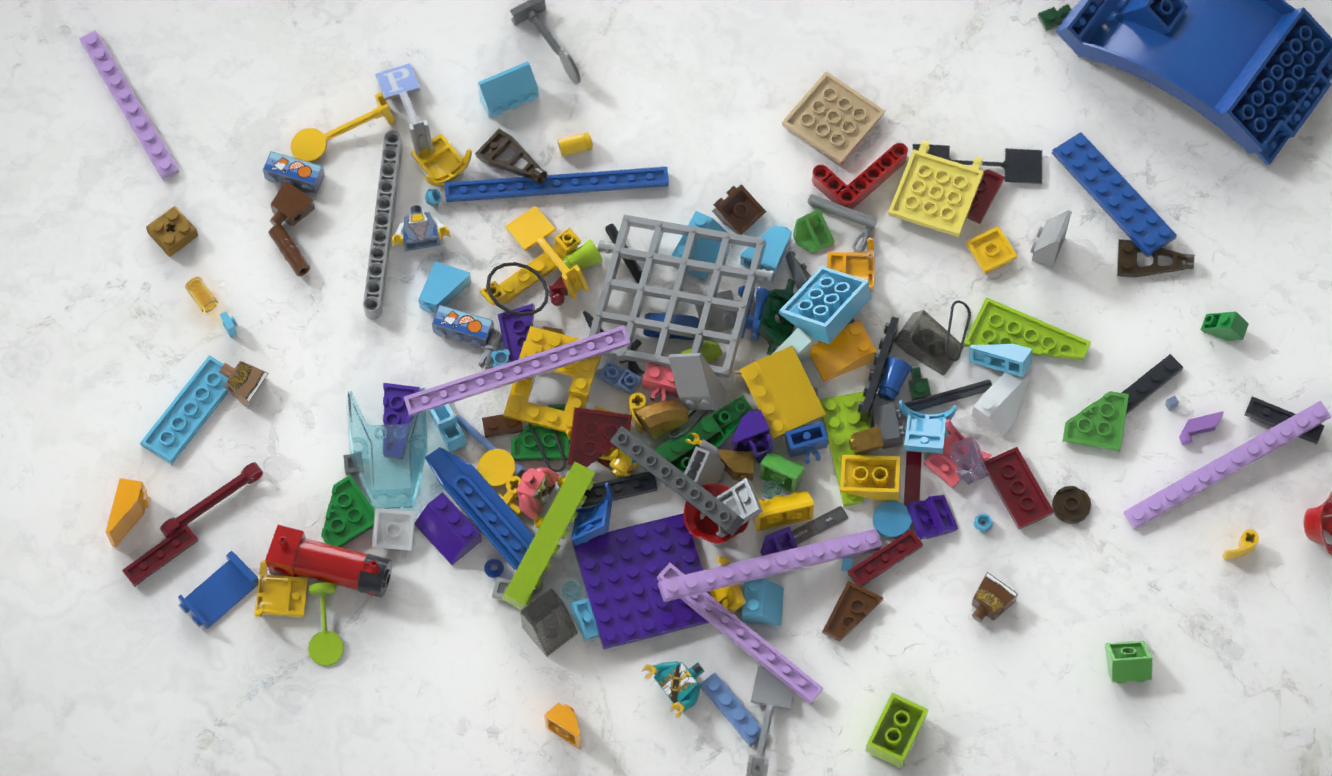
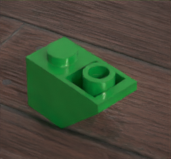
M1236 311L1206 314L1200 330L1227 341L1243 340L1249 323Z

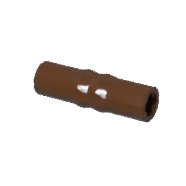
M281 224L273 226L268 233L297 276H303L310 270L309 264Z

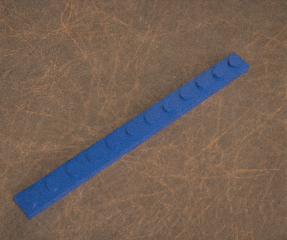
M666 166L547 175L546 180L542 184H537L526 177L446 182L445 196L447 203L669 186L668 168Z

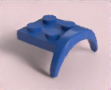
M608 482L605 483L607 495L602 502L590 508H576L575 511L578 512V515L574 520L572 542L576 546L609 531L613 496Z

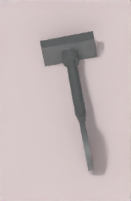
M528 0L511 9L510 13L513 16L511 21L516 26L527 19L532 22L554 53L559 56L563 68L572 82L575 84L580 83V74L573 59L567 51H561L556 40L539 19L538 14L546 10L545 0Z

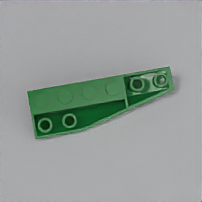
M742 394L699 421L689 433H697L701 441L705 440L718 448L738 427L742 416L753 409ZM689 433L677 439H670L654 449L655 452L683 473L687 468L695 447H699L697 444H688L685 439L694 441V436Z

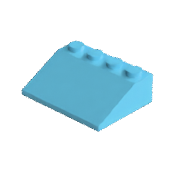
M821 266L779 310V314L813 339L830 344L871 299L869 282Z

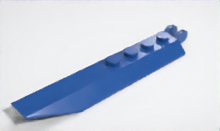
M441 447L427 455L425 459L441 486L511 567L517 570L534 538L532 532L472 464Z

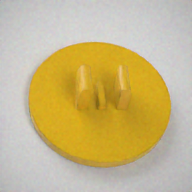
M493 449L486 452L480 458L477 471L490 486L498 487L506 484L507 480L514 476L516 464L509 452L503 449Z

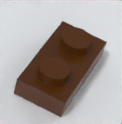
M503 414L482 417L485 438L521 433L523 431L522 421L506 418Z

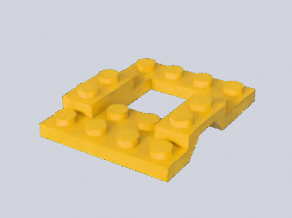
M530 326L519 359L580 340V338ZM602 354L551 371L573 377L564 411L528 402L536 378L534 376L512 384L503 416L565 433L567 430H571L574 408L586 409L591 384Z

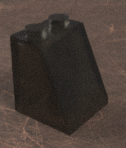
M552 588L520 612L523 630L546 657L578 634L565 603Z

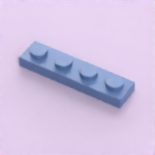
M713 673L700 683L704 693L749 746L759 740L762 727L716 673Z

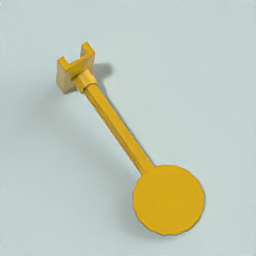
M380 92L375 95L378 107L323 134L315 128H306L296 133L290 146L294 157L307 162L317 161L326 152L327 141L375 118L378 119L384 116L389 125L397 123L383 94Z

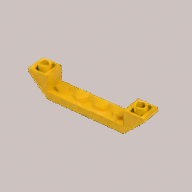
M569 227L555 237V245L551 248L562 260L566 255L576 250L581 240ZM545 252L527 264L539 272L543 278L557 268ZM521 268L499 285L494 280L490 283V287L496 300L500 304H507L540 280L529 270ZM487 287L480 290L482 296L491 306L496 305L489 297Z

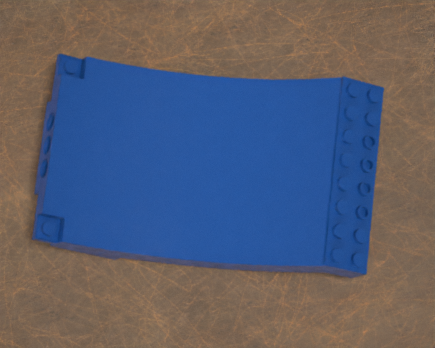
M1079 0L1055 31L1078 57L1091 59L1126 71L1176 97L1219 127L1248 154L1255 153L1266 165H1270L1287 140L1297 134L1332 85L1330 83L1332 79V37L1304 7L1295 9L1284 0Z

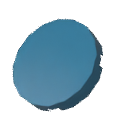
M886 501L875 509L873 526L882 537L897 539L909 531L912 521L907 507L903 503Z

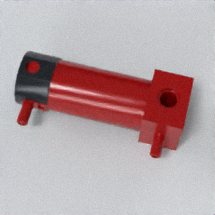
M278 524L265 559L269 573L272 575L291 577L300 575L380 598L384 596L392 572L391 559L307 539L304 531Z

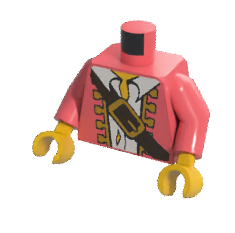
M546 467L537 468L536 470L528 469L522 475V481L516 491L520 510L531 520H535L536 528L540 527L545 518L538 515L556 486L555 483L557 482L561 488L566 478L559 477L558 473Z

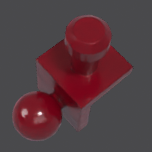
M562 276L552 286H549V297H551L550 300L554 306H561L565 301L564 296H568V290Z

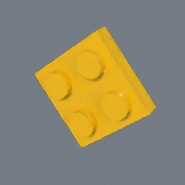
M999 226L966 241L968 250L983 274H987L1017 259L1016 252Z

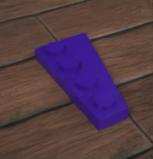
M383 383V455L387 458L403 459L414 416H409L404 397L420 392L421 389L415 386Z

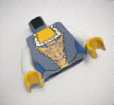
M417 205L410 208L411 215L404 216V222L399 224L395 235L392 236L393 247L396 244H401V247H405V251L440 246V240H443L442 237L451 236L448 227L444 226L436 217H432L430 212L422 213L421 206Z

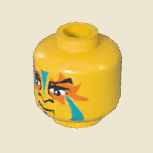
M620 450L617 457L610 461V466L613 469L611 472L618 478L630 476L638 467V463Z

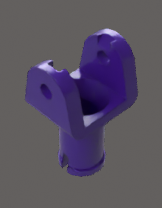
M769 433L764 434L763 439L753 442V439L748 440V445L756 462L759 464L767 456V453L774 450Z

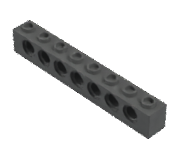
M623 426L620 427L610 440L618 449L732 536L745 521L736 512Z

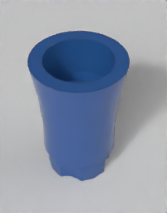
M887 358L885 371L877 393L879 397L883 400L894 402L905 379L912 370V366L898 358Z

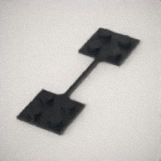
M913 144L912 151L913 149L919 151L921 144ZM929 144L930 148L927 154L963 165L973 164V161L951 160L949 156L950 145ZM1005 148L1004 162L982 161V166L1002 167L1005 170V182L1042 184V150Z

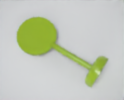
M317 583L309 586V593L321 598L322 631L311 638L308 652L311 659L322 666L335 664L340 660L344 650L343 641L339 635L332 631H327L325 596L336 592V584Z

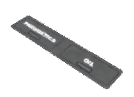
M842 506L792 530L796 544L798 545L848 519Z

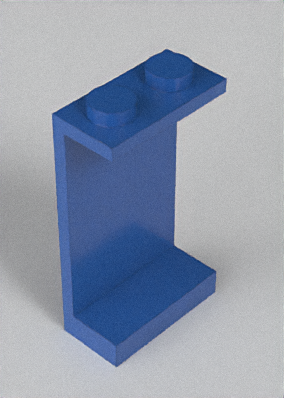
M232 550L226 555L228 561L185 598L181 594L178 596L180 601L179 607L184 613L187 614L189 612L193 616L191 619L198 627L202 625L207 630L258 586V577Z

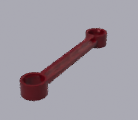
M256 462L248 464L241 471V474L177 518L173 517L165 521L160 527L161 532L166 538L182 526L189 524L247 483L252 484L259 480L263 475L262 469Z

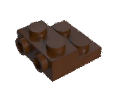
M742 184L737 188L732 186L726 192L728 196L724 200L722 198L717 200L713 204L715 208L712 210L724 225L727 224L736 234L740 235L746 232L766 213V210Z

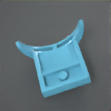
M900 400V411L907 419L904 450L943 454L945 422L953 418L957 406L954 405L949 411L941 414L927 415L909 409Z

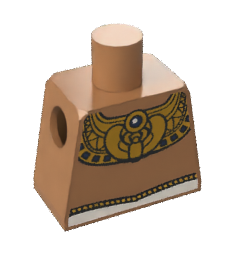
M240 361L235 369L224 363L219 373L228 378L224 388L245 407L248 406L269 374L243 361Z

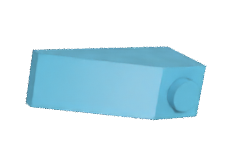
M1016 344L971 345L970 362L1023 377L1032 364V349Z

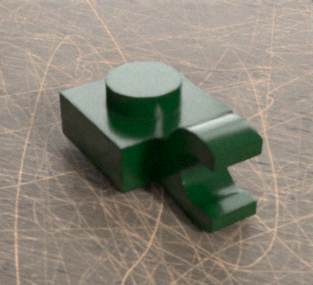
M1069 4L1062 6L1059 10L1052 7L1038 13V19L1045 31L1061 25L1062 19L1066 18L1072 9Z
M919 365L912 366L911 376L913 380L908 381L912 401L931 396L928 379H921Z

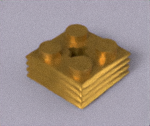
M173 206L146 226L147 233L169 257L198 237L197 229L176 206Z

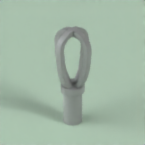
M865 226L864 231H862L852 245L854 252L867 253V245L864 252L860 251L866 239L870 238L872 228ZM863 237V239H862V241H861V243H860V245H859V248H858V250H857V249H856V244H857L858 241Z

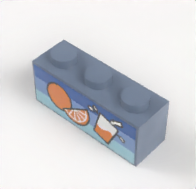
M270 151L263 168L264 177L269 182L284 184L287 181L294 187L307 193H317L325 175L321 165Z
M439 305L432 322V329L440 337H451L457 342H468L474 347L480 348L487 345L491 333L494 331V322L487 318Z

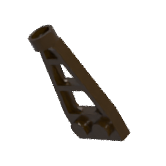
M500 128L475 152L476 158L487 165L529 178L537 184H542L547 178V172L540 168L511 135ZM507 148H511L515 152V155L509 161L498 159ZM521 158L528 162L523 169L514 166Z
M1118 240L1117 276L1142 277L1194 268V254H1182L1165 248H1160L1151 254L1153 256L1152 265L1140 267L1137 265V254L1142 251L1132 240ZM1158 256L1171 257L1172 264L1169 266H1159Z

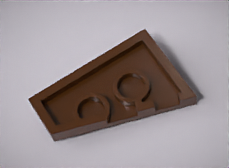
M848 581L822 634L840 642L883 601L884 597Z

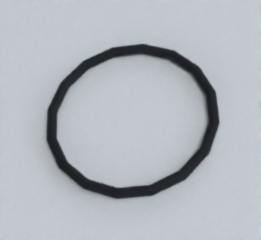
M517 262L502 263L494 267L487 277L486 287L489 297L496 306L509 314L531 316L542 311L548 303L549 290L546 281L539 272L528 265ZM505 266H517L529 270L543 283L545 290L544 302L539 308L531 312L509 310L501 305L492 294L490 282L493 274Z

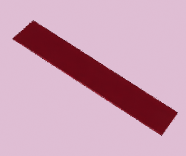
M906 452L905 506L909 502L920 501L922 452Z

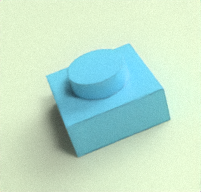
M227 312L220 314L222 324L230 338L237 335L235 327L238 325L234 317H229Z

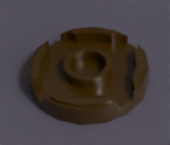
M1065 486L1054 495L1052 509L1055 516L1062 522L1078 524L1089 515L1091 500L1083 489L1081 490L1076 486Z

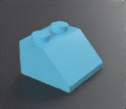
M766 579L745 582L744 599L746 603L742 609V622L781 626L784 587Z

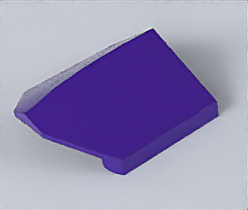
M790 526L764 537L760 550L761 556L798 548Z

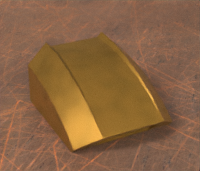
M673 400L650 403L634 410L639 423L653 440L686 424L689 417V410L680 401Z

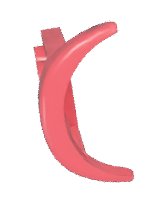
M948 419L945 422V427L949 436L944 440L943 454L932 453L924 461V465L954 489L979 461H987L992 455L981 451L959 433L951 420Z

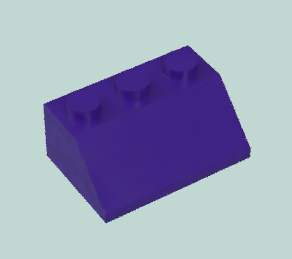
M443 492L426 505L414 522L418 530L451 566L482 542L480 532Z

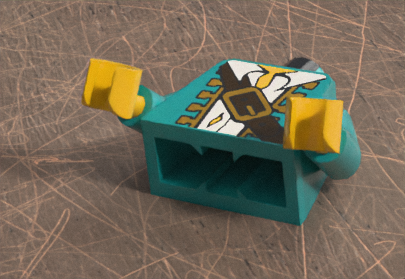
M678 661L663 662L653 666L646 664L643 667L642 671H649L645 679H650L654 674L655 680L672 701L673 705L670 712L677 710L676 718H680L682 712L687 711L696 704L701 688L696 678L705 672L698 662L689 669L683 662Z

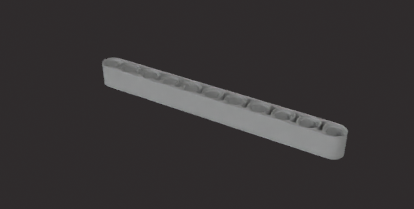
M396 130L388 131L384 136L363 301L365 315L371 320L378 319L382 314L402 154L401 135ZM379 239H384L383 242H377ZM377 256H383V257L380 258V259H376V258H375V257H377ZM377 272L381 273V274L378 275V276H374V275H373L374 273H377ZM374 289L379 290V291L376 292V293H372V292H371V291L374 290ZM372 306L376 307V309L370 310L369 308Z

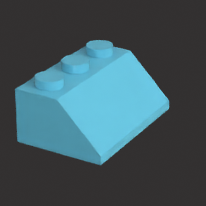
M528 61L478 82L480 102L489 118L498 116L506 110L515 109L519 105L534 101L539 97L538 86Z
M695 211L688 226L727 232L712 217ZM682 235L672 256L682 258L688 236ZM697 238L691 260L715 263L722 242ZM688 270V274L704 281L709 273Z

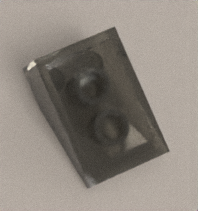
M925 310L914 312L893 342L905 353L943 376L953 364V361L949 360L945 354L947 330ZM950 334L948 354L951 358L956 359L961 343Z

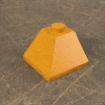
M557 703L544 715L546 729L580 749L581 736L574 709L567 704L563 706Z

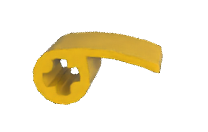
M633 393L629 398V411L635 428L639 434H642L643 427L636 418L634 410L646 405V398L641 393Z
M1254 530L1244 531L1238 542L1240 549L1225 550L1222 557L1224 559H1234L1253 552L1259 541L1258 533Z

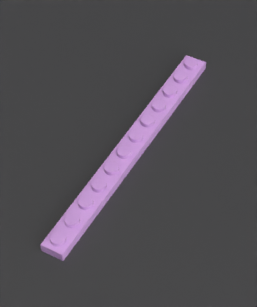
M625 325L405 396L404 401L411 417L629 346L631 342Z
M1320 400L1125 510L1123 514L1133 529H1136L1329 420L1331 415Z
M876 529L661 580L658 582V587L664 602L879 550L882 548V543Z

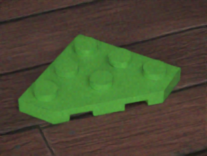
M1109 391L1073 418L1065 422L1062 442L1120 452L1129 394Z

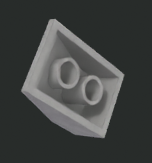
M1068 210L1046 221L1044 227H1040L1037 234L1039 240L1037 243H1033L1030 253H1033L1032 261L1053 268L1065 240L1072 211Z
M701 353L670 354L669 361L678 396L688 410L719 409L727 391Z

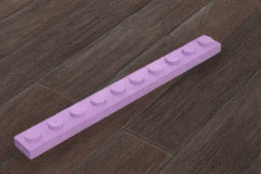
M95 30L80 37V42L162 180L179 172L178 167L97 31Z
M669 563L657 576V580H666L685 574ZM707 592L680 598L808 704H811L822 692V686Z

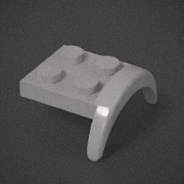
M747 478L716 497L745 520L741 525L763 512L753 486ZM718 525L719 532L716 533L718 537H725L729 534Z

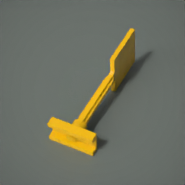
M534 206L505 226L524 251L535 244H538L562 272V279L573 300L577 299L575 294L580 290L589 291L581 269L577 265L569 269L546 242L545 238L556 230L537 206Z

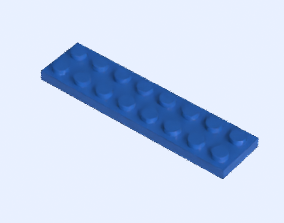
M1082 132L1052 150L1053 156L1147 257L1176 239L1177 234Z

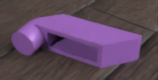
M1221 411L1189 419L1179 436L1181 444H1190L1193 441L1191 436L1214 431L1224 412Z

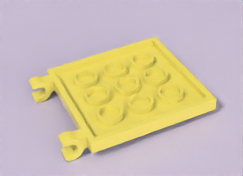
M922 140L919 151L913 149L888 215L960 237L984 175V171L980 170L983 158L975 156L972 167L927 154L930 142Z

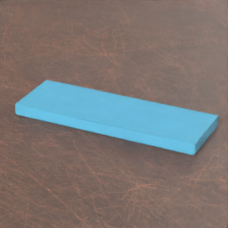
M209 355L146 434L140 445L172 465L229 393L224 388L228 378L219 373L224 364Z

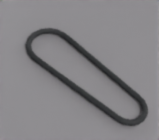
M960 300L953 302L951 306L945 344V354L953 362L958 361L961 356L971 318L970 308L965 302ZM957 303H961L968 311V319L956 359H953L948 354V343L954 306Z
M693 410V411L689 414L688 419H689L697 410ZM705 410L686 432L672 436L678 429L676 428L669 433V438L677 439L688 434L709 410Z
M528 423L529 428L534 436V439L541 451V454L548 468L554 472H561L562 470H564V468L566 467V459L556 430L553 429V432L563 460V466L560 469H553L550 466L546 458V455L539 443V440L532 428V425Z

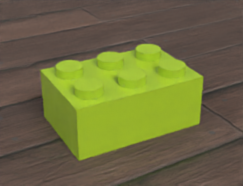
M892 692L866 744L865 752L902 769L927 718L929 709Z

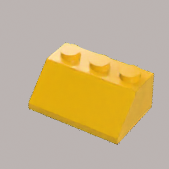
M795 491L787 496L777 495L769 500L759 499L763 512L752 518L756 532L812 520L814 502L808 491Z

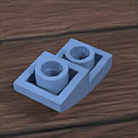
M607 361L597 377L605 383L629 394H633L642 379L630 370H623L610 361Z

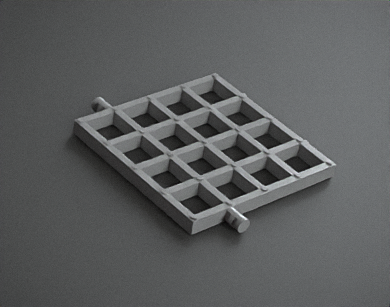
M624 215L616 243H606L600 240L598 244L599 252L613 254L589 336L599 334L603 322L627 326L626 331L631 345L636 328L661 332L654 355L631 351V345L602 355L613 357L620 361L630 360L646 364L652 363L671 368L669 357H664L670 334L695 338L691 353H701L704 340L729 344L723 367L709 366L717 377L730 379L756 280L760 279L761 281L771 283L774 281L775 271L760 270L766 247L765 239ZM630 226L654 230L648 252L624 248ZM664 232L688 236L682 258L658 254ZM697 238L722 242L716 264L691 260ZM731 244L756 248L750 270L725 266ZM621 258L645 262L639 284L615 280ZM655 264L679 268L673 290L649 286ZM688 270L713 274L707 296L682 292ZM722 276L747 280L741 302L716 298ZM612 290L636 294L630 316L606 312ZM645 296L670 300L664 322L639 318ZM679 302L704 306L698 328L673 324ZM713 308L738 312L732 335L707 330Z

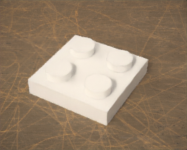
M375 508L372 548L412 551L415 512Z

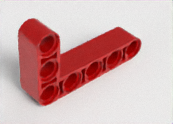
M903 143L894 144L848 185L825 165H817L813 168L812 184L832 202L854 209L906 163L908 147Z

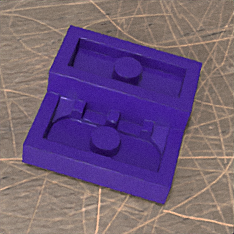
M944 495L929 496L926 500L909 502L906 505L920 540L942 536L958 530Z

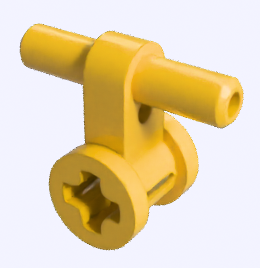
M512 476L506 482L508 490L504 496L498 492L497 494L515 514L520 516L523 512L513 502L518 497L515 486L516 484L519 485L522 479L518 476Z

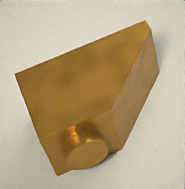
M880 426L855 432L851 435L849 446L850 450L854 451V455L876 452L883 446Z
M718 449L721 457L720 460L725 464L724 470L733 480L741 482L747 478L753 481L755 457L752 452Z

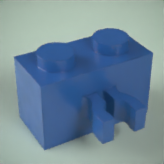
M823 422L785 432L784 441L790 458L805 454V462L809 464L810 452L816 457L817 461L821 460L820 453L817 450L827 448L828 436Z

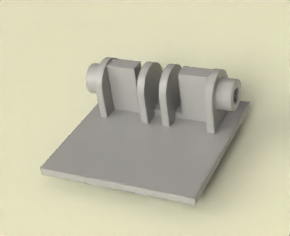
M732 290L717 293L716 298L734 301ZM695 304L700 322L704 306ZM713 308L707 330L717 332L734 328L737 317L736 312Z

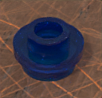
M498 559L488 560L484 566L485 574L490 578L500 577L504 572L503 563ZM493 565L498 567L496 570L490 569Z

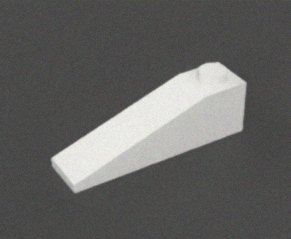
M1028 369L1023 377L1005 372L973 406L971 416L1003 438L1015 422L1032 370Z

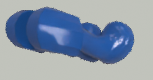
M745 286L738 288V296L740 298L743 296ZM762 287L757 288L753 317H749L751 299L741 335L742 339L744 338L746 328L751 329V340L757 341L759 339L758 328L770 290Z

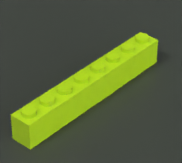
M574 462L502 596V600L523 610L525 605L529 606L534 598L531 593L534 588L538 590L543 581L540 576L543 571L547 573L552 564L549 561L552 555L556 556L561 547L558 545L561 538L565 539L570 530L566 528L568 523L574 522L578 515V512L575 511L577 506L582 507L587 498L584 495L586 489L591 490L595 482L593 479L594 471Z

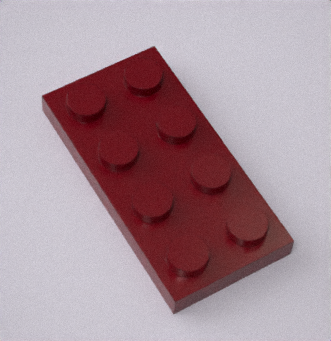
M1018 447L983 461L982 466L1018 530L1053 515L1054 511Z

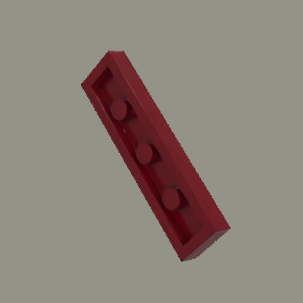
M185 524L125 567L122 572L135 587L199 540L188 525Z
M911 529L848 570L847 574L856 585L862 587L922 548L923 544Z

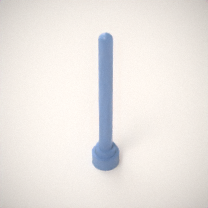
M460 415L455 416L457 423L488 451L497 449ZM515 463L514 476L521 477L526 469L520 463Z

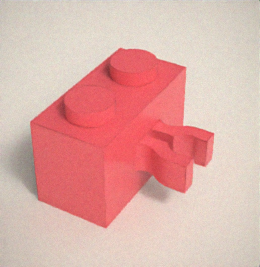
M648 363L643 376V389L653 391L650 401H654L659 393H661V401H666V395L679 398L672 369Z

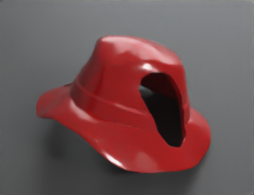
M709 483L701 486L715 497L730 489L728 486L719 483ZM686 501L684 506V522L688 531L694 537L711 543L727 542L736 535L743 533L748 526L749 521L741 525L733 536L728 534L725 537H718L716 533L719 532V529L714 521L706 515L703 519H700L701 511L688 501Z
M1332 491L1322 505L1308 508L1303 520L1306 537L1310 541L1326 547L1331 556L1332 545L1326 543L1323 529L1332 536Z

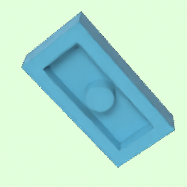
M589 599L571 603L570 609L583 640L586 641L599 637Z

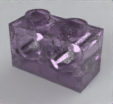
M972 436L950 445L953 452L951 458L957 465L956 474L960 480L963 479L969 485L989 475L980 446Z

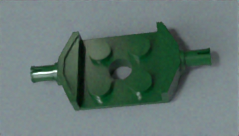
M788 279L786 289H773L768 293L758 328L759 335L769 344L767 355H771L776 350V347L780 346L793 332L794 324L779 314V310L794 295L793 289L796 281H793V279ZM775 315H777V316L779 317V319H780V322H779V323H777V321H776V319H775Z

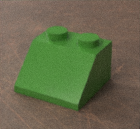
M768 453L760 465V479L790 493L797 491L805 475V467L801 463L787 460L779 453Z
M1145 641L1105 643L1108 673L1112 682L1125 683L1126 681L1145 682L1146 680H1152V656Z

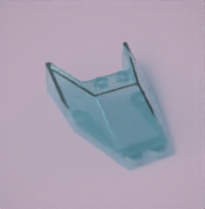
M348 391L346 412L350 458L374 509L413 508L426 460L425 457L428 452L426 412L414 415L412 422L409 424L368 425L352 391Z

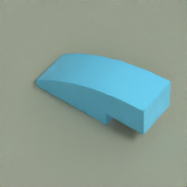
M449 404L429 410L449 452L467 445L465 435L457 423V419Z

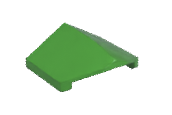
M820 209L796 219L793 237L796 244L801 248L815 253L835 243Z

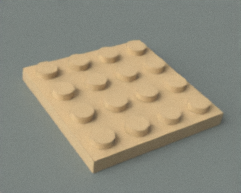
M826 71L782 121V126L842 165L884 116L885 110Z

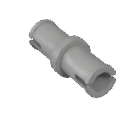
M496 331L491 333L487 345L483 348L484 353L478 363L482 369L486 365L485 370L490 369L493 361L491 354L493 351H498V346L502 339V334L499 332L495 336Z

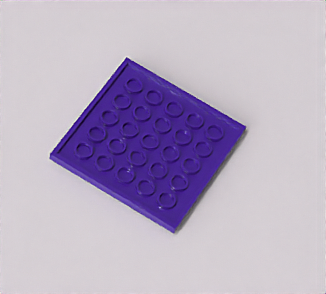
M684 513L609 531L577 546L572 542L603 650L709 623L680 598L664 602L658 587L659 581L657 576L669 563L685 575L703 571L693 536L688 531L684 522Z

